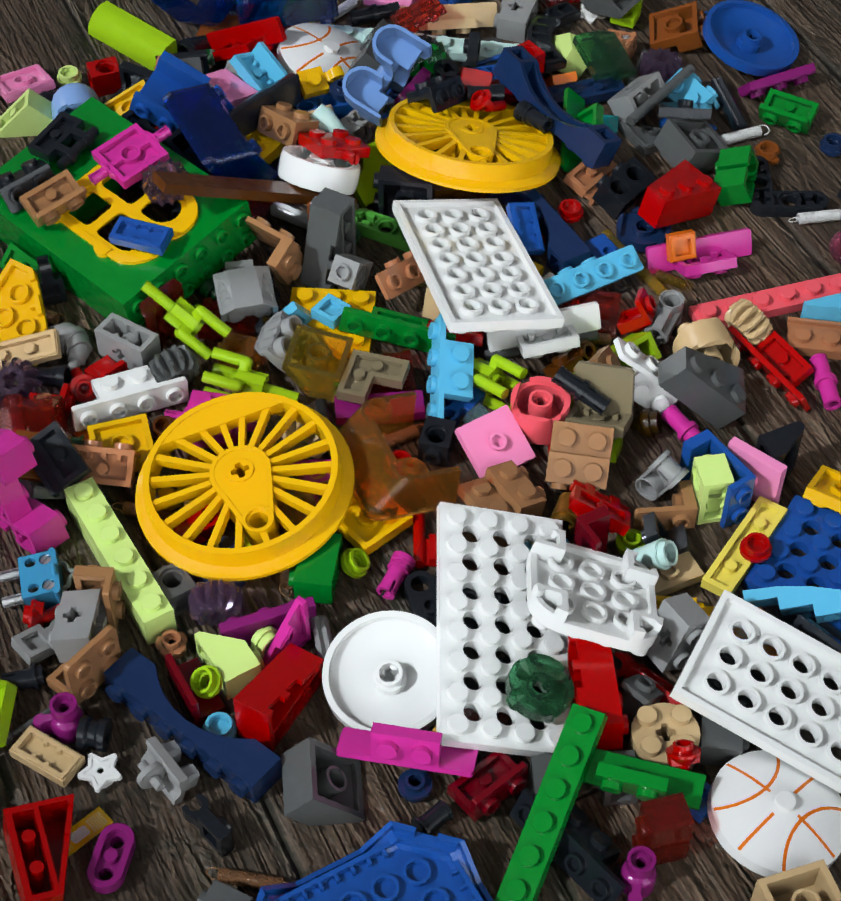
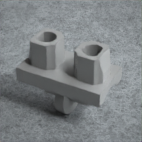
M156 736L146 739L147 751L138 764L141 772L138 774L136 782L142 789L153 787L157 792L162 790L173 806L181 803L185 791L197 785L200 776L199 771L190 763L182 767L178 766L177 763L180 762L182 753L175 740L160 743Z

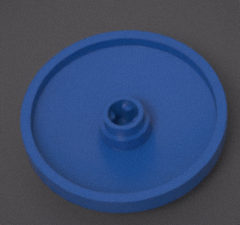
M745 0L722 1L709 10L703 22V37L710 50L724 63L743 73L768 77L787 71L792 67L799 54V41L792 27L777 13L760 4Z

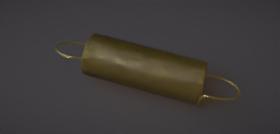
M660 269L655 275L656 280L679 289H683L686 279Z

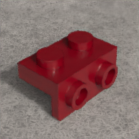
M493 752L475 766L473 777L461 776L447 787V794L476 822L483 815L490 816L504 799L510 795L515 796L525 788L528 765L524 761L517 765L507 754Z

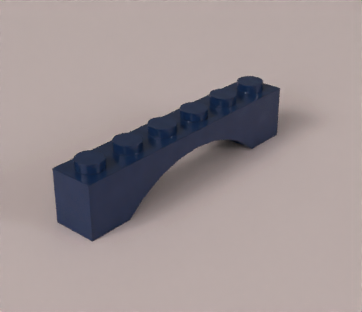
M523 46L504 47L492 72L500 84L508 88L519 102L526 100L532 106H535L537 111L551 117L554 123L550 132L558 136L570 151H573L580 157L585 166L591 169L609 166L623 140L606 124L595 125L585 123L570 116L557 104L548 91L541 75L538 61Z
M535 188L513 193H486V198H497L501 204L506 206L510 202H534L541 233L546 237V265L555 275H558L557 273L566 267L572 266L575 268L580 266L583 261L592 256L590 246L579 238L573 227L569 226L561 218L559 212L554 210L547 203L545 197L539 194Z
M131 647L103 673L106 684L105 692L112 701L118 704L122 702L126 705L137 720L141 722L145 720L151 724L155 732L166 741L168 739L175 740L183 755L191 760L195 758L202 763L204 769L213 778L218 779L220 777L227 782L232 792L238 797H246L255 804L282 777L281 758L256 739H237L220 736L197 727L181 716L163 694L156 665Z

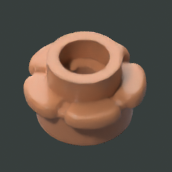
M168 629L163 631L162 636L157 637L155 646L160 650L159 652L163 658L171 653L174 660L184 655L187 649L186 643L188 638L182 631L177 632L175 629Z

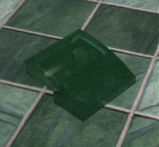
M593 31L574 36L572 42L594 81L611 76L616 81L636 75L637 70L615 32Z

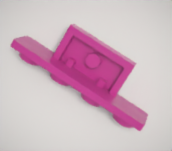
M746 227L696 237L697 258L673 263L667 261L666 243L647 246L645 248L647 272L655 274L676 270L687 279H697L706 273H726L728 269L737 267V257L752 254L751 229Z
M373 722L371 731L344 727L337 745L336 755L471 778L474 775L478 750L442 746V733Z

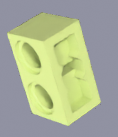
M725 453L694 457L690 480L692 481L698 507L696 525L720 522L727 488L735 482Z

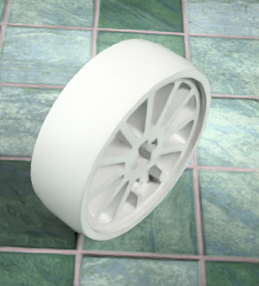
M288 145L283 147L280 154L278 176L284 181L304 189L321 193L326 187L345 195H352L358 185L361 166L359 163L351 165L342 159H321L303 146Z

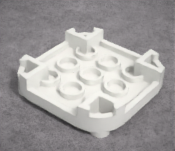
M553 529L551 535H537L526 560L527 605L529 612L533 615L531 622L535 627L542 630L551 629L568 635L571 638H580L598 643L604 647H612L629 651L636 656H644L653 645L664 621V618L659 617L657 614L655 585L659 579L658 571L656 568L649 570L644 564L636 560L638 552L628 548L623 557L620 558L567 543L566 531Z

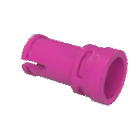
M395 551L392 554L387 565L388 570L376 588L379 595L382 594L383 590H386L382 596L383 598L393 600L396 597V593L403 580L416 565V561L411 555L403 551Z

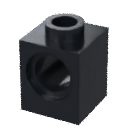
M427 415L418 441V462L448 467L456 442L454 431L456 430L457 421Z

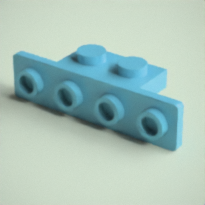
M628 245L599 258H596V256L590 257L575 268L572 266L566 267L559 271L558 275L543 281L557 306L638 273L643 270L644 266L633 245Z
M440 313L435 321L430 323L428 329V338L432 339V345L427 356V364L431 366V375H429L426 385V391L430 393V402L427 404L425 417L427 418L428 415L444 419V399L470 402L473 398L474 344L447 340L446 324Z

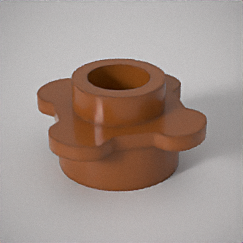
M765 140L755 146V155L764 157L768 164L776 165L779 163L777 156L780 154L781 149L775 142Z

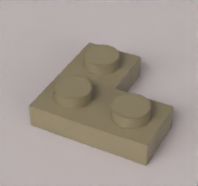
M353 349L336 391L337 399L365 405L373 384L402 390L410 370V361Z

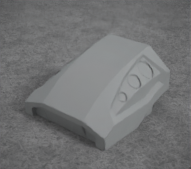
M250 266L226 270L212 275L219 312L223 322L237 323L245 318V316L254 315L261 318L265 315L270 316L272 312L273 314L278 312L268 266Z
M282 310L275 313L261 328L254 348L260 356L267 358L278 369L296 379L300 384L309 387L314 384L313 377L322 351L326 349L327 344L309 325L304 324L298 316H289Z

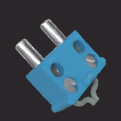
M50 547L48 551L17 558V568L0 572V581L2 583L20 578L21 593L1 598L4 608L20 604L30 605L32 599L44 602L45 608L60 603L63 591L71 586L74 568H70L66 561H60L56 550ZM61 565L65 567L67 572L71 573L65 585Z

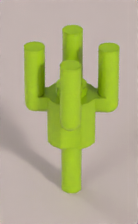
M148 280L141 288L144 293L167 310L163 319L175 328L174 335L206 361L212 355V350L195 337L203 325L206 323L224 338L232 330V328L200 304L193 306L182 296L174 302Z
M214 347L211 358L237 365L239 368L215 362L212 372L204 371L201 382L231 390L232 394L265 392L285 396L296 401L299 400V392L268 384L269 374L252 370L253 360L250 357ZM205 386L203 389V391L231 394L208 386Z
M494 354L490 362L480 357L474 358L473 386L486 393L483 405L492 410L508 405L494 398L493 395L506 399L509 390L512 391L515 385L519 383L518 380L504 374L503 370L521 380L528 373L526 368L499 354Z

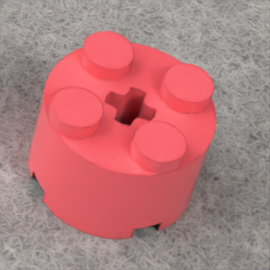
M530 377L528 382L516 384L511 392L510 410L530 444L549 446L554 420L565 421V417L570 412V394L562 387L551 381L553 378Z

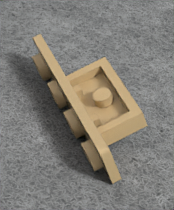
M481 2L402 6L399 8L400 26L409 31L432 30V35H446L447 29H456V34L470 33L471 28L494 27L497 3Z

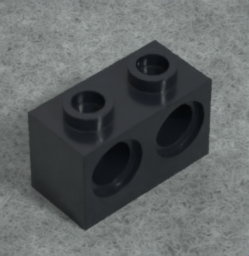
M634 156L626 163L621 161L612 170L610 177L607 174L604 175L595 185L598 189L592 199L614 220L645 195L647 187L657 179Z

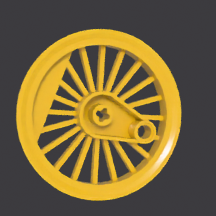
M405 99L391 109L389 117L382 121V126H378L375 132L376 147L381 155L391 164L421 180L457 190L479 193H513L531 190L545 185L556 177L561 164L560 155L553 145L552 133L549 131L543 134L533 126L514 119L515 106L507 103L505 111L486 112L484 110L473 111L470 109L471 101H464L441 112L433 113L429 99L408 103V100Z
M242 392L220 396L201 403L182 414L163 431L143 463L136 485L135 506L138 522L152 548L168 563L174 564L191 575L218 581H245L267 577L304 561L318 551L337 531L349 510L355 487L353 459L350 449L339 430L319 412L296 400L265 392ZM271 415L283 416L261 442ZM258 420L250 442L247 445V424ZM294 421L304 425L274 446ZM238 427V446H234L229 430ZM222 433L228 449L224 450L212 436ZM313 433L320 438V441L287 452ZM203 440L217 456L192 443ZM179 448L204 462L171 457L170 455L175 449ZM326 451L331 456V461L292 464ZM163 467L195 472L192 474L159 476ZM331 473L328 484L288 478L291 476ZM191 486L155 499L156 489ZM279 488L322 495V498L315 507ZM196 498L165 520H162L158 515L157 511ZM277 500L308 516L295 526L278 508ZM207 506L183 536L178 535L172 530ZM222 507L207 546L194 543L193 541ZM229 518H231L236 525L235 548H218ZM279 523L287 531L282 535H279ZM244 536L251 546L244 547Z

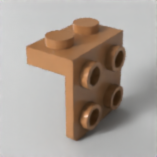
M247 216L245 222L260 241L275 248L266 264L278 281L289 287L292 280H296L302 270L304 255L300 251L301 246L294 241L295 237L288 231L280 229L278 232L271 228L272 225L262 217L257 216L254 219Z
M107 625L69 661L61 664L46 678L47 685L56 693L69 692L73 694L78 705L85 699L92 697L97 688L105 681L103 673L122 656L116 628L112 625Z

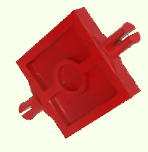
M310 129L309 133H299L298 144L321 159H342L351 165H357L360 158L370 157L371 147L361 142L360 138L351 136L349 131L344 129H333V132Z

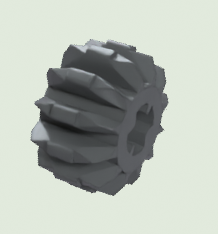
M185 344L178 347L172 345L168 349H163L161 353L155 354L154 359L149 362L150 372L157 383L185 376L188 382H193L194 377L200 373L199 360L195 352H192L191 348H187Z

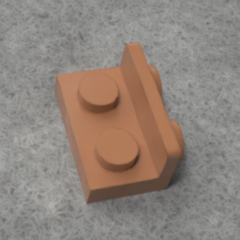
M85 440L84 445L74 444L92 470L91 473L79 482L93 477L96 484L133 488L136 461L141 458V452L133 450V445L115 443L114 448L103 447L102 441Z

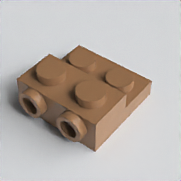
M554 420L545 481L551 482V488L569 490V485L575 479L583 484L588 482L596 487L595 490L599 492L600 489L606 490L615 428Z
M512 460L488 467L485 477L459 484L457 494L467 506L539 517L542 516L547 501L544 489L541 486L535 487L529 480L526 468L523 466L518 467Z

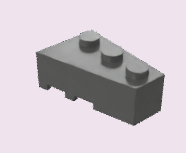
M325 187L310 203L300 283L313 288L333 289L336 284L327 281L335 254L350 253L356 256L355 198Z
M686 346L658 363L659 386L717 429L746 414L744 369Z

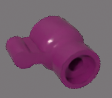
M61 692L54 695L50 700L49 708L51 713L45 715L43 713L37 714L33 718V724L35 728L45 734H54L58 741L70 744L76 742L78 723L84 713L78 706L76 697L73 694Z
M636 846L628 852L627 860L622 865L619 879L627 886L623 891L628 896L627 901H642L643 898L648 897L653 892L657 878V870L655 868L656 856L648 847Z

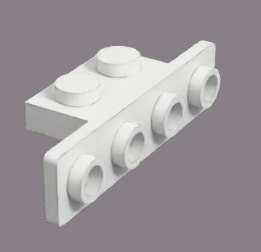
M594 301L560 308L565 318L563 328L486 332L488 349L490 352L518 347L524 359H538L543 357L544 354L554 352H569L572 348L581 347L578 334L601 329L599 304Z
M620 337L613 341L619 359L631 366L635 371L634 401L644 408H651L652 411L659 410L660 415L663 414L678 399L659 386V361L652 355L647 356L642 353L631 341L627 343Z
M148 365L91 380V385L97 400L71 407L73 427L76 432L86 430L89 425L144 414L187 402L189 400L188 381L185 376L157 383Z

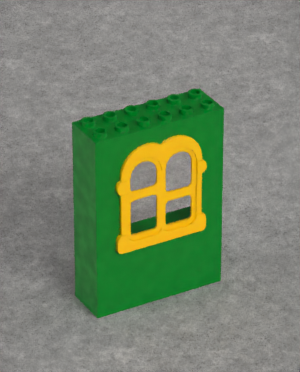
M91 97L71 112L70 115L83 120L85 125L83 131L87 132L93 126L98 129L100 134L95 139V144L90 149H85L79 155V160L74 165H69L66 168L80 187L84 186L87 190L84 205L73 212L68 210L61 214V218L50 226L45 224L38 228L24 208L13 214L8 210L4 200L0 198V240L8 246L10 242L19 244L35 257L48 255L53 274L61 272L64 287L103 317L107 318L113 312L151 330L164 317L167 310L141 290L142 286L148 280L174 302L180 296L184 299L189 298L206 280L213 277V274H216L223 268L225 262L232 261L234 257L257 239L245 222L247 216L252 217L249 203L247 200L169 194L181 204V212L171 221L156 222L142 213L145 207L163 194L155 184L151 190L132 204L118 197L125 189L115 179L106 177L94 185L88 175L101 168V166L93 159L91 151L133 124L94 97ZM73 140L68 147L71 148L76 141ZM160 142V145L169 153L170 161L155 171L208 175ZM26 147L0 167V175L9 171L13 174L22 169L21 164L33 158H36V160L40 158L30 154L28 147ZM57 157L52 163L47 162L54 175L63 171L56 164L61 157ZM153 172L144 177L151 183H153V181L151 180ZM106 205H111L110 209L91 224H84ZM124 214L129 218L170 227L173 229L174 236L163 256L136 249L130 251L121 250L101 237L98 232L115 217Z

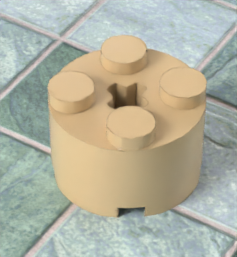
M713 317L700 319L692 323L686 322L677 329V336L672 346L673 354L686 346L738 366L740 351L719 318Z
M671 703L645 705L638 709L633 719L627 750H635V755L638 759L670 766L666 755L667 747L673 745L674 741L681 739L691 740L694 742V745L699 747L700 728L691 710L685 705Z

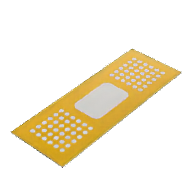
M100 806L72 826L69 856L101 833L106 826L114 823Z

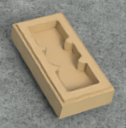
M689 551L679 554L677 563L668 570L657 569L659 579L655 585V595L665 596L701 582L705 574Z
M31 725L8 750L12 758L63 788L68 785L86 763L83 755Z

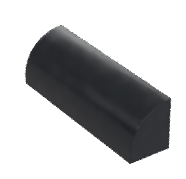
M295 73L287 74L211 121L232 143L237 142L257 129L261 105H276L278 101L292 104V107L302 102L299 75Z

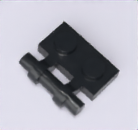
M62 111L27 147L30 154L49 163H52L57 157H61L56 164L64 171L69 165H74L79 160V155L85 149H90L95 144V139L100 133L93 126L87 132L83 131L85 129L83 120ZM73 140L76 141L71 148L68 147Z

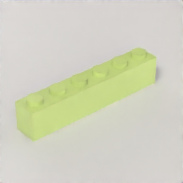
M93 477L65 488L64 494L71 517L100 566L114 567L117 581L122 582L121 600H125L126 609L147 645L155 643L157 637L162 636L165 630L175 629L177 631L174 609Z

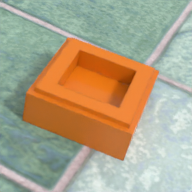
M576 71L552 75L545 79L548 87L578 80Z
M689 229L666 234L667 261L673 263L697 258L694 230Z

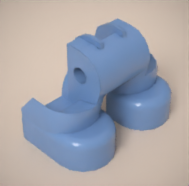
M388 24L379 28L373 36V54L375 59L381 64L378 69L374 70L367 66H357L350 69L342 80V91L346 102L356 109L362 118L379 127L382 126V115L388 107L393 108L395 100L386 94L387 91L391 88L401 93L406 87L410 70L419 57L427 59L432 55L431 44L396 24Z

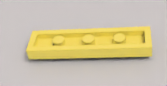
M759 496L703 576L700 587L718 596H721L724 590L734 594L754 564L743 558L739 548L742 539L753 532L762 533L769 539L786 515L788 509L765 497Z

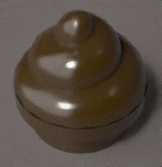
M651 408L641 410L639 416L634 418L630 427L646 438H654L655 434H661L662 419L659 410L652 411Z

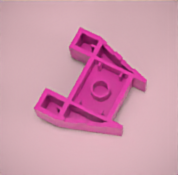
M0 428V527L5 532L12 529L16 542L31 554L48 551L50 547L55 549L70 538L65 528L67 521L64 515L59 510H52L38 500L32 499L25 486L18 480L20 476L38 465L33 455L35 451L34 446L26 436H20L9 429Z

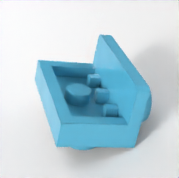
M263 41L258 42L252 52L235 54L229 61L244 82L257 91H261L288 74Z
M680 68L668 81H670L683 68ZM695 73L667 96L671 102H678V99L694 100V103H710L716 110L721 107L716 99L718 97L716 91L709 85L704 87L701 84V79Z

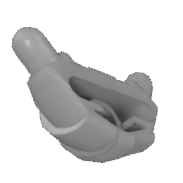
M70 322L49 326V330L56 328L59 331L61 353L68 358L70 371L85 365L90 353L93 351L86 330Z

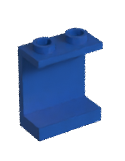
M164 50L152 75L140 92L136 91L133 95L129 109L134 111L140 118L147 119L157 125L159 129L166 125L171 132H174L186 122L206 92L211 78Z
M706 429L683 442L679 465L682 468L686 467L689 472L680 481L690 480L694 457L725 453L735 481L728 486L720 521V526L725 529L734 523H741L749 512L756 476L710 430Z

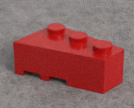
M685 159L647 187L637 214L655 229L709 216L713 211L722 188L713 182L710 176L703 174Z
M568 636L567 665L570 679L571 707L575 703L606 714L608 719L597 749L621 750L623 748V735L629 734V722L627 714H622L623 697L621 691H618L617 673L614 667L612 649L598 643Z
M292 643L278 653L233 698L238 736L244 739H256L273 752L322 684L324 659Z
M74 794L3 809V834L20 901H64L73 823Z

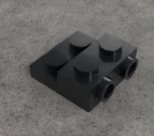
M381 165L380 171L374 173L373 188L378 189L374 196V208L378 209V213L396 219L392 212L393 200H432L434 184L408 175V173L396 166Z

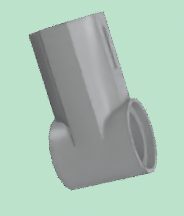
M665 290L660 294L653 323L647 325L644 329V332L651 331L657 346L667 344L673 330L681 323L685 298L677 290Z

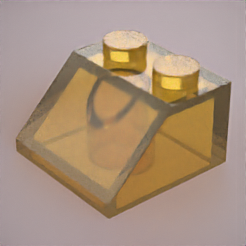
M297 324L282 364V370L307 396L318 399L323 398L326 401L334 402V396H336L337 388L352 353L354 338Z

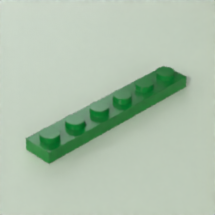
M575 703L572 704L494 901H537L608 719L606 714Z

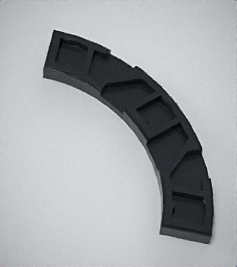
M568 1L545 9V13L542 15L538 14L528 27L526 41L530 40L545 51V74L566 68L567 60L558 53L551 40L556 31L561 27L580 19L581 11Z

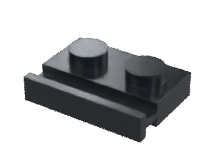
M57 421L52 422L30 439L35 449L33 455L38 464L33 469L53 497H59V494L65 488L76 484L92 472Z

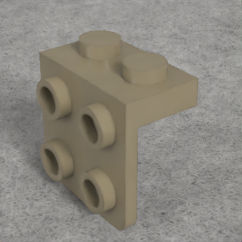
M579 361L575 365V375L584 381L585 379L589 380L591 386L612 400L601 416L580 400L577 402L574 400L573 407L565 417V422L615 428L613 439L624 438L633 422L635 371L630 367Z

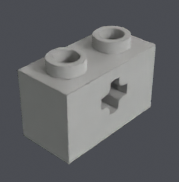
M502 0L500 13L495 14L493 23L494 28H497L496 38L518 43L525 42L528 27L538 13V0Z
M659 71L639 76L611 97L607 103L614 116H618V122L621 120L627 122L626 118L663 87L665 83Z
M113 312L94 329L98 353L102 356L108 355L115 362L123 359L129 369L145 365L149 366V362L154 359V355L161 353L159 334Z
M101 588L63 591L60 604L55 608L53 630H50L48 634L49 647L55 651L59 663L69 661L106 627L108 620Z
M687 592L665 598L657 610L658 616L664 618L663 626L646 655L662 673L684 668L709 620V616Z

